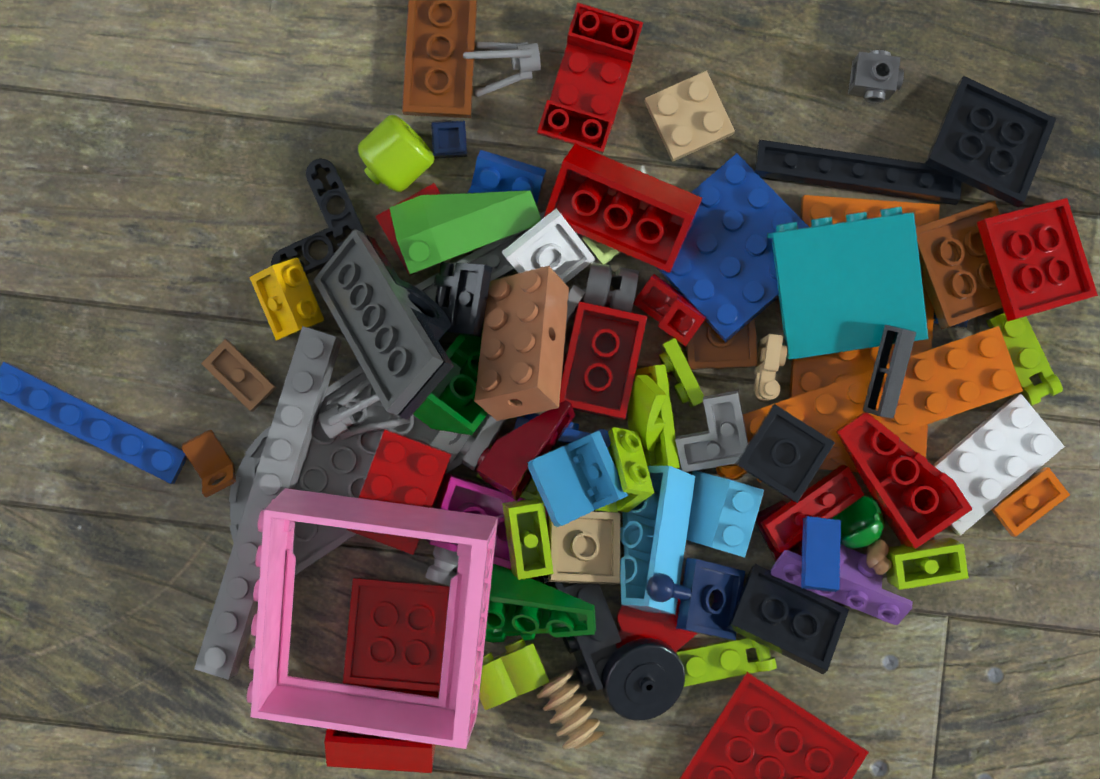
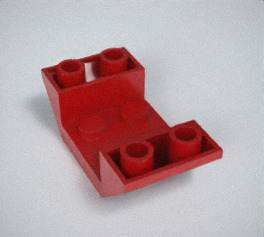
M577 3L567 35L565 52L550 100L546 102L537 134L572 145L578 144L598 153H604L631 69L643 22Z

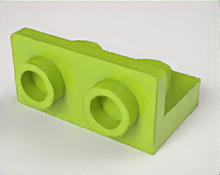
M613 427L608 431L611 444L607 449L618 471L622 490L628 494L627 497L615 503L617 511L630 512L654 494L639 432Z

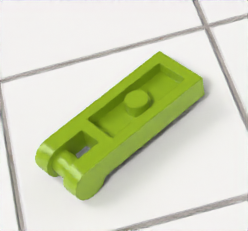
M1004 312L986 321L990 329L997 326L1000 327L1023 389L1020 393L1031 406L1041 402V398L1046 395L1055 396L1063 391L1062 384L1053 373L1027 317L1007 322ZM1038 374L1042 383L1034 386L1029 377Z
M747 637L676 651L685 668L684 687L745 675L747 672L755 673L777 669L775 657H771L770 648ZM755 648L758 659L748 661L745 649Z

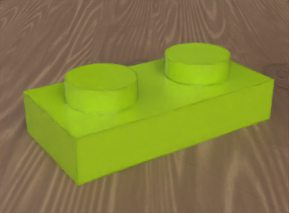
M676 338L662 344L660 348L663 353L658 356L662 365L666 364L667 373L672 371L678 384L674 385V389L681 403L688 402L690 408L702 403L704 395Z

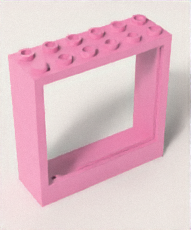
M285 488L260 512L258 519V531L263 533L262 545H259L255 559L256 567H260V579L256 581L253 592V600L258 602L257 614L253 617L251 625V635L256 636L255 647L252 649L249 658V669L254 670L253 681L250 682L247 691V702L251 703V717L466 749L478 713L498 517ZM295 521L458 544L457 575L450 580L439 698L288 676L296 557L293 554Z

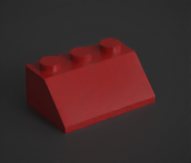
M354 685L439 698V692ZM333 729L326 730L324 743L327 767L432 773L435 744Z

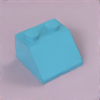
M692 471L691 475L695 476L686 540L745 558L764 490L730 479Z

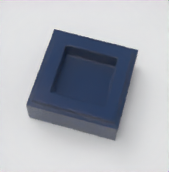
M465 121L431 123L434 159L467 157Z

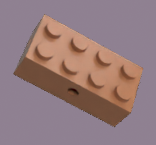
M550 266L490 281L474 401L496 421L559 408L569 287Z

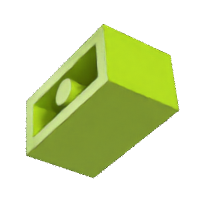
M538 498L502 503L511 570L514 576L520 580L554 574L544 503Z
M951 537L927 541L917 549L905 545L889 547V552L886 555L892 562V567L886 572L887 582L899 590L969 578L964 544Z

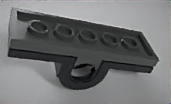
M354 229L315 277L314 282L386 412L408 420L454 367L439 343L441 337L451 327L448 316L434 300L417 287L399 279L374 238Z

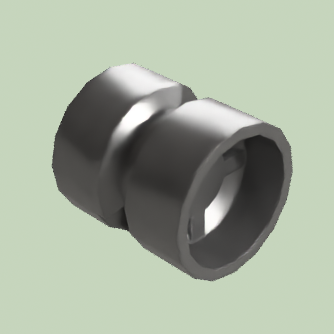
M591 262L584 302L603 307L609 305L612 309L631 313L639 271L620 267L614 272L610 265ZM610 286H613L615 289L619 290L610 291L609 288Z

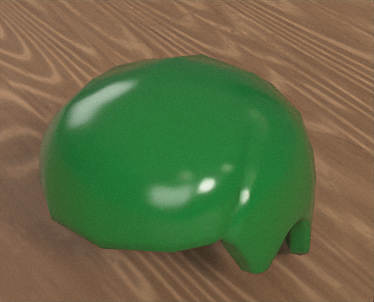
M862 496L832 518L834 520H841L840 544L846 548H861L871 545L880 538L885 526V520L877 501Z

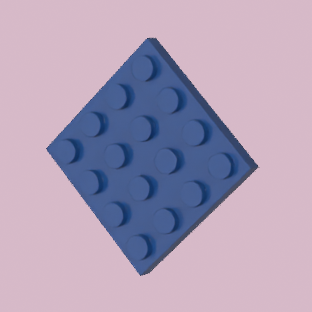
M738 153L691 192L702 197V201L670 273L657 268L676 290L706 317L705 321L725 342L730 340L779 297L772 238H767V233L777 232L776 225L797 222L798 228L809 227L755 173Z

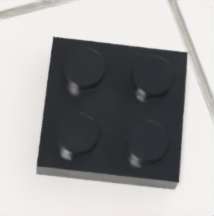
M774 404L735 465L793 502L798 503L835 442Z

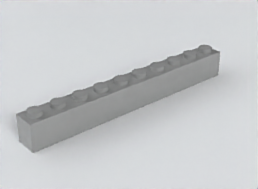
M302 326L196 661L195 670L227 680L238 674L251 633L252 620L258 610V602L253 600V592L256 581L260 579V567H256L255 564L257 549L259 545H262L263 533L258 531L259 515L271 503L272 499H275L285 488L296 490L342 340L336 336Z

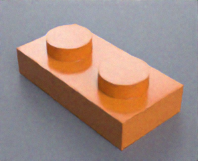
M1044 467L1006 496L991 511L1008 533L1016 537L1065 500L1070 494L1051 469Z

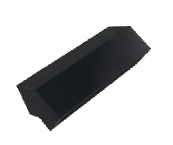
M885 325L863 408L864 412L880 417L894 418L916 336L915 331ZM895 332H898L890 366L886 368ZM886 373L887 377L882 392L879 408L877 409L876 405L881 390L884 374Z

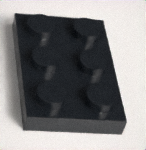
M754 564L750 569L727 628L824 674L829 669L849 609L817 593L771 575L770 570Z

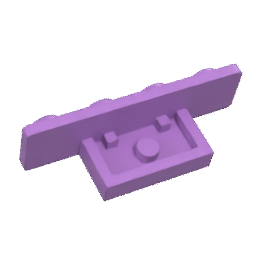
M840 545V590L836 592L807 590L874 616L882 621L898 625L912 609L913 602L882 589L883 575L876 574L873 568L868 567L866 563L867 555ZM784 550L772 566L771 575L801 587L802 556Z

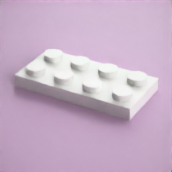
M1015 394L933 464L938 470L944 472L955 481L972 507L970 512L950 525L957 535H962L1065 447L1022 394Z

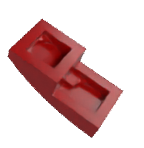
M656 274L650 277L633 303L658 321L659 328L673 338H676L684 346L689 343L706 319L683 295Z

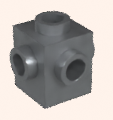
M873 50L870 53L859 52L852 61L848 95L863 96L865 101L872 103H882L885 100H889L896 90L901 89L904 70L899 69L901 57L891 56L890 52L884 50Z

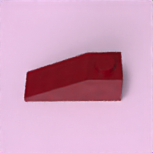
M566 400L559 403V408L547 410L496 440L491 448H486L478 459V468L476 469L482 480L517 501L532 480V475L528 469V462L551 452L575 416L572 404Z

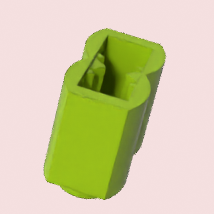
M521 638L504 646L506 652L493 657L492 652L483 655L479 698L484 710L501 705L550 682L533 641L525 643V640Z

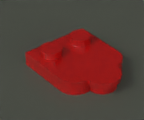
M679 599L677 601L676 614L645 612L625 605H621L617 612V620L621 627L618 632L621 642L616 643L617 649L632 640L654 638L667 643L676 652L698 633L676 629L680 606Z

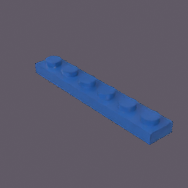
M2 363L0 367V399L170 484H175L187 460V456L182 449L10 363Z

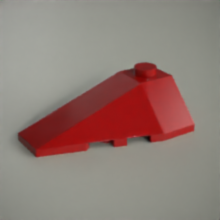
M862 413L836 431L873 499L877 501L883 517L902 545L917 549L972 510L969 502L952 478L929 463L928 459L919 452H915L906 445L896 434L869 413Z

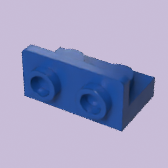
M480 150L468 193L531 190L537 206L546 169Z

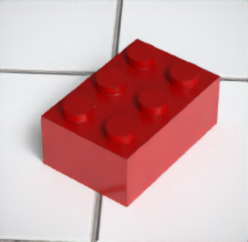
M579 301L561 381L559 403L566 400L572 404L573 410L624 421L648 316Z
M384 429L359 498L433 508L453 453L389 429ZM346 529L412 555L417 551L421 540L420 538Z

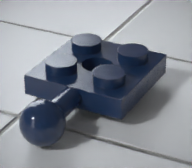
M687 558L683 585L674 584L672 578L663 573L650 577L646 590L652 600L656 602H666L671 598L680 600L676 629L736 640L737 632L727 627L743 590L745 571L699 559ZM712 592L714 595L713 605L710 607L709 596Z

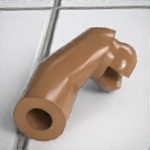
M878 539L871 545L863 547V552L867 555L866 563L869 568L874 569L876 574L883 575L892 567V562L886 557L889 552V546L884 540Z

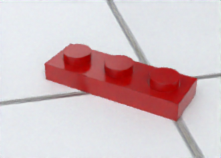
M841 465L805 490L798 503L791 500L760 522L775 550L782 554L784 550L790 549L802 540L803 518L811 516L832 519L864 496V493L850 468Z

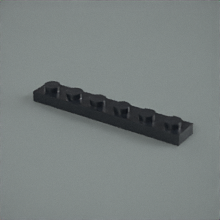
M760 139L757 144L754 171L760 177L957 205L961 198L962 181L925 165V163Z

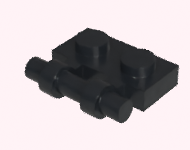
M441 262L439 275H435L434 286L437 287L435 302L450 320L451 327L447 332L481 337L492 267L483 264L456 263L453 276L454 264Z

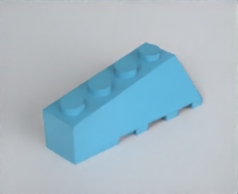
M647 466L654 494L630 512H622L623 527L620 528V542L624 545V557L620 559L621 605L651 613L676 614L678 599L671 598L666 602H656L647 594L646 585L650 577L658 573L670 576L674 584L680 585L695 476L672 466Z

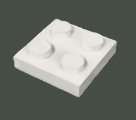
M557 208L502 251L505 258L518 273L550 266L564 283H567L591 264V262L596 260Z

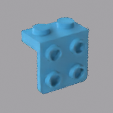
M600 431L528 462V469L555 527H561L596 509L628 496L622 490L618 471Z

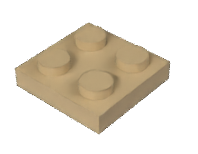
M707 71L648 96L644 100L672 162L735 133Z
M592 511L561 527H555L549 516V543L554 574L548 575V582L613 585L620 583V513Z

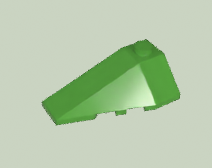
M531 190L420 195L389 208L397 242L410 274L529 229L542 220Z

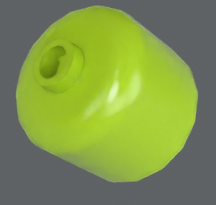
M397 115L386 117L358 145L359 156L367 166L364 169L366 175L375 184L379 185L382 182L386 187L395 192H402L407 189L434 163V155L427 144Z

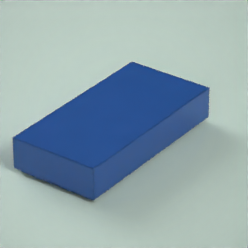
M811 516L803 518L801 588L830 592L840 590L841 520Z

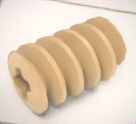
M572 669L550 679V682L543 685V689L536 695L538 699L549 698L550 701L543 707L544 711H556V714L549 722L550 724L562 723L563 726L556 732V736L568 735L569 739L562 746L563 749H578L592 743L605 734L604 731L593 732L600 722L597 718L587 719L592 714L593 708L592 706H581L587 698L586 694H574L581 684L577 680L568 681L574 673Z

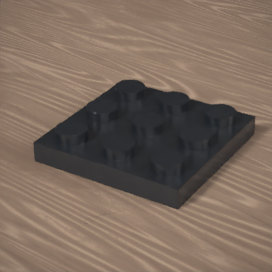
M963 76L957 84L925 165L1019 208L1025 202L1057 118Z

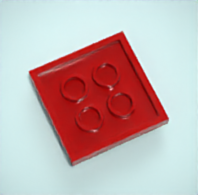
M1067 198L997 215L977 222L1007 322L1098 296Z
M354 577L352 581L343 684L440 692L450 586Z

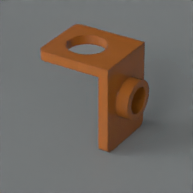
M208 430L182 444L183 452L202 479V494L205 498L236 482L235 465L212 430ZM226 476L221 482L212 485L219 478Z

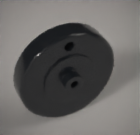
M654 638L632 640L618 648L605 664L601 677L602 692L611 708L621 717L634 721L653 719L669 710L680 697L685 684V668L680 657L667 643Z

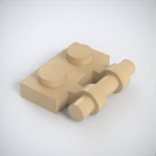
M768 334L759 340L757 351L758 366L755 367L754 372L756 374L754 396L761 402L772 400L780 393V385L775 380V376L779 366L785 365L787 346L782 345L783 336Z

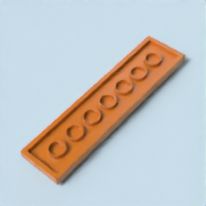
M997 326L910 356L894 418L869 414L894 434L899 435L1022 392L1023 389L1000 327ZM873 370L775 403V405L835 442L825 460L847 453L836 431L864 413L863 408ZM886 373L884 374L881 390L879 393L876 405L877 409L879 408L882 392L884 389L887 377ZM772 405L743 414L748 443Z

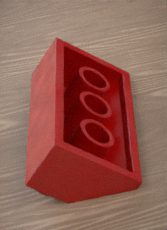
M574 144L563 159L544 217L557 208L576 233L670 273L695 218L702 197L578 144Z

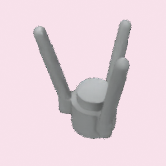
M477 42V48L494 51L463 53V58L465 59L511 58L512 69L519 70L520 72L474 92L476 97L520 80L532 79V71L541 70L540 53L537 43Z
M368 378L339 400L327 405V410L318 415L326 435L330 439L339 435L342 440L353 435L407 424L410 422V418L408 420L395 418L350 428L351 425L355 424L353 414L380 400L377 394L349 408L345 405L371 384Z

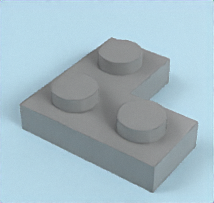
M738 390L704 396L703 403L709 430L676 436L675 441L682 471L689 472L735 464L748 445Z

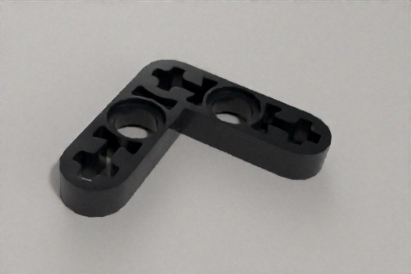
M322 158L316 159L308 165L306 178L328 228L278 250L272 257L271 266L284 262L283 258L286 256L289 259L300 258L301 256L297 251L302 249L304 257L310 263L305 266L304 262L300 260L303 270L307 275L324 267L335 254V247L328 238L329 236L333 235L336 241L346 236L345 230L348 228L352 231L356 229L365 234V230L337 169L332 162ZM317 169L331 170V173L327 175V180L332 190L326 192L323 183L319 179L314 180L318 176ZM336 185L339 186V189H333V188H334ZM333 197H341L345 200V209L338 215L330 214L327 211V203ZM321 241L327 244L328 253L323 259H313L310 256V247L315 242ZM344 241L338 243L337 245L340 247Z

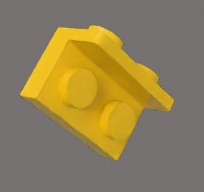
M298 258L272 265L249 277L276 341L300 331L302 326L310 327L324 321V317Z

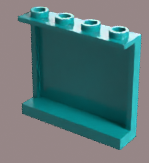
M902 207L881 209L880 217L868 218L867 212L846 215V222L833 223L832 217L811 220L812 227L798 228L797 222L776 225L777 232L767 233V238H772L785 343H782V345L787 346V359L791 360L879 347L885 325L915 331L914 341L929 339L914 212L902 213ZM895 332L893 344L896 343L898 332Z

